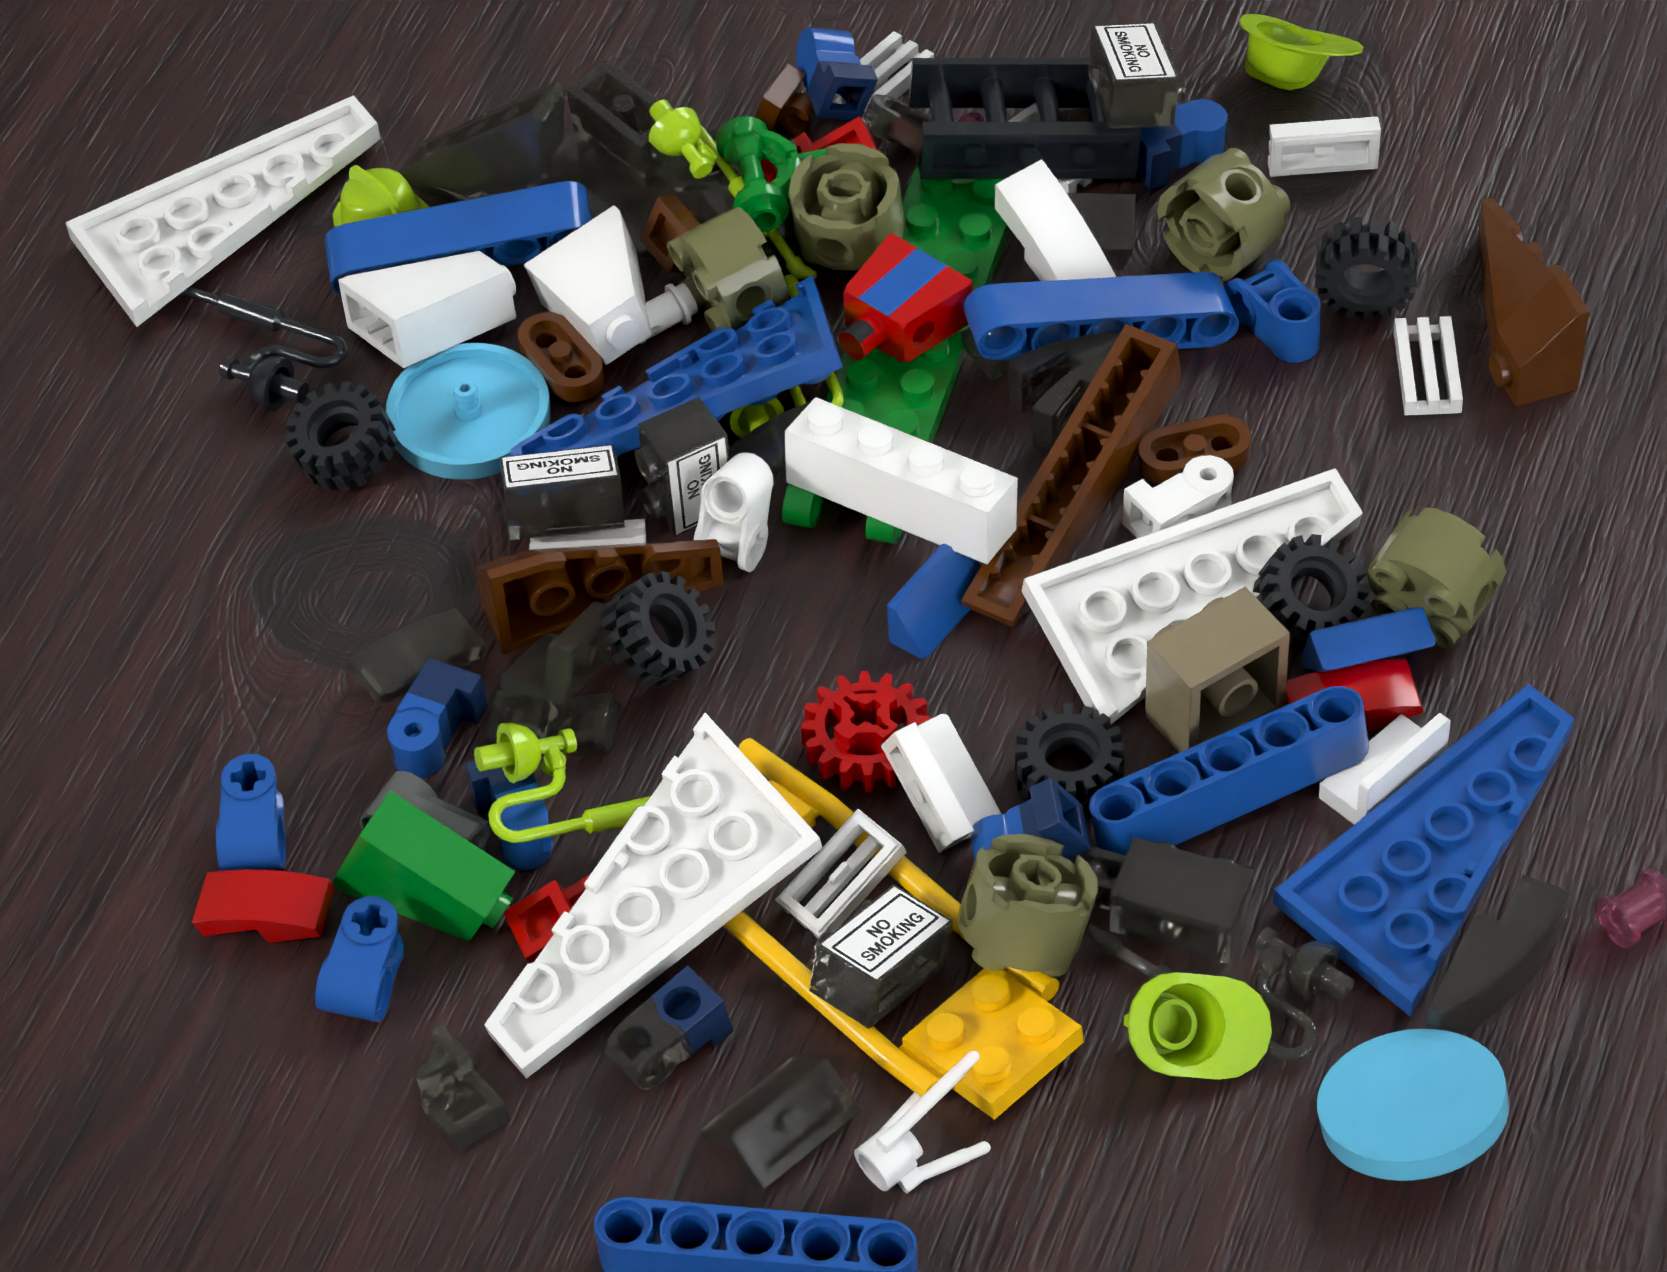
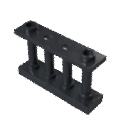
M912 58L909 108H930L933 121L922 122L918 163L920 179H1006L1041 159L1056 179H1136L1141 130L1140 126L1112 128L1111 124L1130 122L1109 121L1091 74L1114 73L1108 58ZM1034 103L1037 104L1040 122H1008L1006 108H1028ZM952 108H984L986 122H954ZM1059 108H1090L1093 122H1062Z

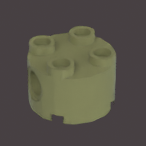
M839 143L826 147V155L814 160L812 153L801 161L791 176L789 198L795 232L803 258L810 263H817L832 270L859 271L888 235L893 233L901 239L903 237L905 219L900 183L896 170L894 172L889 166L888 158L880 151L862 144Z
M1229 148L1223 154L1212 155L1169 187L1160 197L1157 214L1159 222L1164 218L1167 220L1170 230L1163 237L1169 249L1182 265L1193 273L1211 272L1221 276L1222 281H1229L1281 240L1285 228L1284 216L1290 211L1291 205L1285 191L1276 185H1272L1261 170L1251 164L1248 156L1242 150Z
M740 207L723 212L667 242V249L673 262L680 271L684 272L686 277L679 284L684 283L688 287L698 309L702 307L705 309L704 317L711 332L719 328H732L736 331L746 325L754 316L752 309L771 300L778 307L789 300L787 284L775 255L767 258L761 246L767 240L752 218Z
M1423 507L1418 516H1414L1412 509L1405 513L1369 566L1366 575L1370 588L1375 594L1371 601V606L1379 616L1415 607H1423L1435 637V644L1442 648H1452L1459 638L1468 634L1503 582L1507 573L1504 560L1496 548L1491 556H1489L1481 547L1486 537L1474 526L1459 517L1436 508Z
M1028 834L1001 835L992 839L990 849L984 851L982 846L976 854L958 915V927L966 942L974 948L972 952L974 961L981 967L992 971H1000L1009 967L1028 972L1040 971L1049 976L1066 974L1072 959L1079 951L1098 893V879L1089 863L1077 854L1073 864L1069 859L1061 856L1064 848L1063 845L1050 839Z

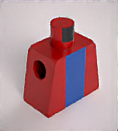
M891 233L845 287L843 297L845 325L847 328L839 334L840 345L850 357L856 360H862L877 347L899 362H910L969 325L963 310V303L966 297L973 291V281Z

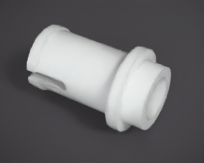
M669 283L665 286L663 294L646 302L652 333L647 339L679 322H682L684 325L691 323V316L698 313L696 301L684 283L676 287ZM645 339L644 341L640 342L639 344L645 343L647 339Z

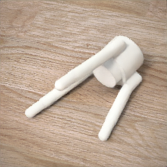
M970 1051L922 1097L914 1092L876 1134L854 1150V1155L860 1168L880 1190L888 1191L895 1184H898L908 1194L924 1180L989 1153L991 1149L990 1144L982 1141L917 1167L916 1160L923 1155V1150L916 1137L910 1131L979 1061L980 1055L977 1051Z

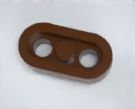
M543 312L532 315L523 321L518 329L520 353L529 359L539 370L546 381L547 387L556 397L569 402H580L588 400L600 392L605 380L602 359L563 315Z
M1214 415L1153 429L1140 440L1138 449L1139 470L1149 481L1161 484L1173 476L1183 473L1185 465L1193 458L1212 455L1222 458L1229 463L1233 471H1236L1243 467L1250 458L1251 432L1242 420L1230 415Z

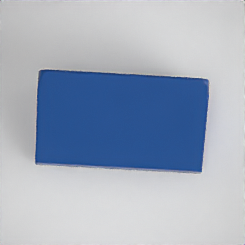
M941 544L887 604L889 642L918 658H927L970 610L962 606L961 599L979 571L980 563L975 559L953 551L952 547L947 544Z
M1415 607L1311 631L1301 662L1303 668L1326 672L1435 646V637L1424 608Z

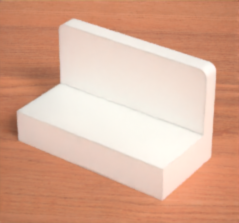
M1439 713L1425 726L1420 728L1403 714L1399 715L1369 741L1368 754L1362 761L1327 777L1320 783L1319 798L1355 825L1447 750L1451 720Z
M940 714L918 726L914 722L894 732L881 745L939 853L968 839L974 831L972 826L980 819L990 815L1001 814L948 715Z

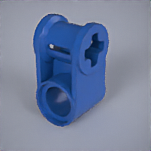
M1280 259L1269 261L1265 264L1264 271L1244 281L1235 278L1226 284V291L1239 322L1248 327L1272 351L1274 356L1280 360L1294 363L1309 360L1317 354L1320 348V300L1316 294L1311 292L1293 275L1292 271Z
M259 754L237 756L229 761L222 771L220 819H218L216 825V850L220 871L284 869L285 867L284 801L282 794L276 788L277 778L273 764Z
M366 896L355 900L343 913L331 951L324 960L319 972L315 992L317 1010L373 1022H381L384 1018L391 999L393 983L404 957L405 949L401 935L397 932L399 919L396 909L388 900L378 896Z

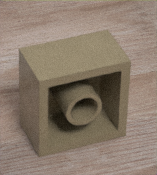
M1246 587L1225 598L1220 597L1212 600L1202 611L1177 625L1164 627L1151 640L1147 641L1145 717L1180 753L1284 707L1290 632Z

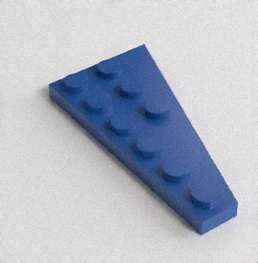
M813 276L796 284L799 295L778 307L771 300L752 309L754 316L743 327L736 331L732 328H719L645 370L649 377V380L627 393L624 392L622 387L617 386L601 396L604 402L589 415L582 417L578 414H568L521 441L510 449L511 457L611 445L615 461L619 455L643 446L640 424L693 400L697 401L699 426H707L719 421L728 412L749 404H765L774 399L779 392L802 383L810 385L823 381L833 371L841 369L843 366ZM561 481L523 485L520 488L522 492H526L536 487L549 488Z
M1528 684L1275 888L1273 904L1411 1017L1573 731L1574 718Z

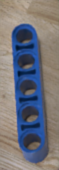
M557 182L336 226L327 232L324 240L331 288L334 292L341 295L338 280L349 275L475 251L482 252L499 265H504L505 267L527 263L592 220L587 189L578 182Z
M1211 272L990 284L972 291L963 303V310L976 347L981 356L989 360L1109 353L1125 324L1176 343L1177 349L1220 345L1232 338L1239 328V320L1220 276Z
M1344 686L1322 689L1100 788L1093 794L1089 802V811L1100 857L1113 865L1137 863L1356 765L1365 758L1369 750L1364 703L1361 695L1354 689Z
M634 1197L615 1198L606 1202L598 1210L594 1219L599 1260L604 1272H918L915 1235L903 1223L888 1219ZM627 1236H633L637 1238L636 1240L631 1241L629 1243L615 1242L616 1240ZM688 1242L702 1243L701 1246L694 1249L681 1248L682 1245ZM753 1248L768 1249V1251L757 1255L745 1253ZM827 1253L834 1255V1257L828 1260L818 1261L811 1259V1257L817 1254ZM885 1259L900 1261V1263L894 1266L885 1267L876 1264Z

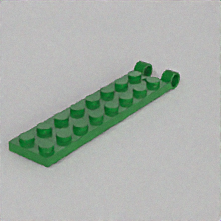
M917 163L902 202L905 219L902 239L972 280L973 291L981 286L990 285L1010 232V228L995 209V184L1004 179H920ZM969 325L910 362H899L877 347L862 360L853 359L844 352L841 360L843 368L838 369L836 373V378L844 397L842 408L933 444L972 337ZM829 391L826 401L831 403L833 397ZM788 483L782 508L783 523L813 529L818 521L824 497ZM867 515L866 538L868 540L894 545L899 542L902 529Z

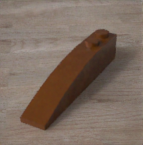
M1125 324L1017 505L1015 532L988 564H982L961 599L962 606L1013 628L1027 613L1030 606L1022 593L1024 579L1066 564L1101 515L1138 456L1140 440L1146 433L1154 429L1181 383L1182 374L1176 343Z

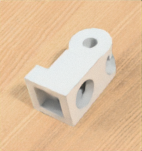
M1212 455L1193 458L1185 465L1183 473L1173 476L1154 488L1143 479L1124 489L1122 524L1136 538H1140L1230 506L1232 504L1231 490L1234 480L1232 467L1222 458Z

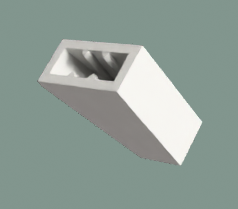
M615 205L524 264L541 304L550 312L563 315L596 350L605 365L652 335L637 251L621 212Z
M480 251L349 275L338 280L347 327L402 368H406L516 319L513 296L516 294V285L512 274L504 265H499Z

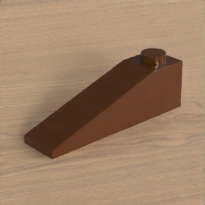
M1493 198L1484 199L1481 203L1478 246L1491 349L1489 368L1493 381L1498 387L1504 386L1515 407L1578 390L1589 311L1566 272L1558 264L1546 267L1541 262V260H1544L1543 249L1536 242L1524 244L1519 224Z
M716 539L530 549L511 556L499 557L494 561L475 566L481 603L502 654L602 623V618L609 615L604 611L607 602L613 599L612 596L652 572L654 575L661 571L669 572L670 580L680 576L686 580L683 588L685 591L695 587L698 592L724 585L720 546Z

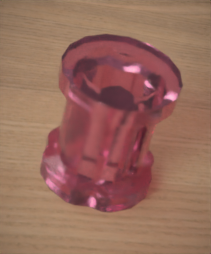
M1646 869L1638 875L1636 884L1617 896L1612 894L1605 895L1596 902L1595 912L1598 922L1606 935L1616 945L1622 948H1630L1638 943L1642 932L1659 921L1667 922V880L1660 872L1654 869Z

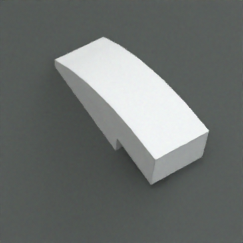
M1042 159L995 184V209L1024 246V260L1040 281L1116 277L1081 214Z

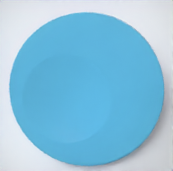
M486 343L457 344L408 366L395 380L386 403V413L396 430L393 431L397 437L395 448L400 455L419 470L448 479H477L504 472L502 458L511 457L510 449L549 426L551 420L548 387L539 370L529 359L516 351Z
M1409 1029L1375 1037L1358 1045L1342 1056L1330 1068L1320 1085L1317 1096V1112L1326 1145L1338 1160L1353 1170L1368 1176L1386 1180L1409 1181L1432 1178L1452 1172L1469 1164L1486 1152L1498 1139L1506 1125L1509 1115V1096L1503 1069L1495 1056L1486 1047L1469 1037L1450 1031Z

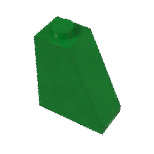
M390 790L357 838L332 883L338 891L358 899L366 896H378L386 899L395 907L397 914L469 942L482 923L493 929L513 899L503 890L515 871Z

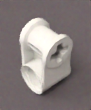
M744 452L737 454L704 483L701 490L699 521L693 539H716L720 546L721 556L736 561L740 569L748 572L753 571L762 558L768 539L767 521L774 483L770 467L762 458L752 453Z

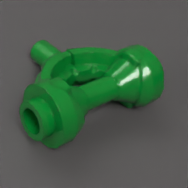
M750 116L729 120L720 127L715 139L719 156L727 164L737 166L742 176L744 186L736 194L733 208L740 207L752 218L761 232L775 229L788 217L791 176L801 161L812 153L814 160L827 154L826 148L798 154L795 142L777 133L768 131L764 122ZM762 160L771 161L778 170L776 179L771 183L767 182L764 178L761 167Z

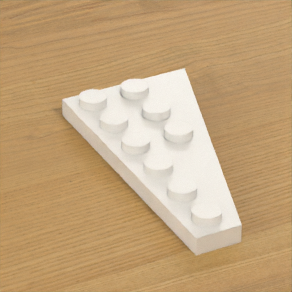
M353 95L67 221L66 226L70 239L136 327H138L381 139L378 124Z
M1336 468L1027 577L1023 581L1022 593L1084 705L1094 708V720L1104 713L1111 718L1112 724L1146 697L1147 641L1151 640L1156 633L1166 626L1177 625L1199 613L1212 600L1220 597L1225 598L1243 587H1246L1257 597L1259 593L1253 592L1254 582L1260 576L1258 573L1284 542L1288 544L1293 537L1302 535L1304 542H1306L1311 534L1322 535L1321 546H1325L1331 538L1340 541L1359 526L1363 512Z
M706 713L703 714L694 727V736L679 758L674 756L662 772L663 780L645 806H638L585 881L586 889L569 913L564 911L552 928L553 936L534 963L525 966L484 1024L491 1038L526 1079L822 849L820 837Z

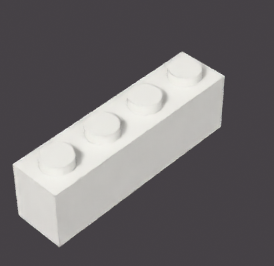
M817 397L811 401L785 430L787 483L938 545L947 544L952 547L953 551L985 564L990 562L1016 530L1018 478Z

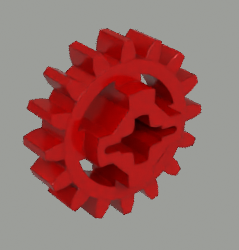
M861 671L858 683L851 684L846 677L841 675L837 677L838 689L833 692L828 688L819 687L817 689L818 704H805V722L801 723L802 745L805 746L807 763H819V774L823 780L831 778L835 774L840 775V786L844 790H847L854 780L863 782L865 792H872L874 780L883 779L890 788L896 787V773L881 745L894 732L898 731L900 723H903L906 727L915 722L918 726L932 719L928 717L927 701L925 698L914 699L913 685L909 682L898 689L893 688L892 674L888 673L881 678L879 683L871 682L868 671ZM831 725L834 727L835 735L832 740L827 735Z

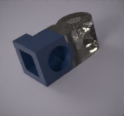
M687 965L613 1030L607 1040L605 1054L641 1090H648L662 1083L673 1072L679 1062H684L708 1041L715 1047L734 1030L724 1000Z

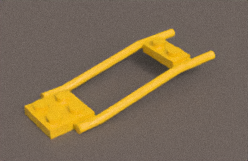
M747 738L740 743L738 749L763 776L770 780L768 782L811 828L816 825L815 818L820 815L836 830H839L854 814L837 797L754 739ZM864 831L853 844L858 848L869 835ZM881 846L879 850L870 858L871 860L878 854V852L883 848V846ZM903 856L888 874L922 904L949 920L946 924L965 940L958 927V915L961 904L906 856ZM743 910L723 925L725 929L879 1066L921 1097L966 1054L975 1050L980 1055L979 1061L952 1089L995 1120L1084 1043L1082 1026L1047 1002L1055 996L1059 989V981L1056 978L1040 971L1028 972L1007 967L1000 971H992L986 968L981 970L902 1037L903 1044L898 1048L872 1024L866 1026L813 992L816 989L822 992L829 991L820 978Z

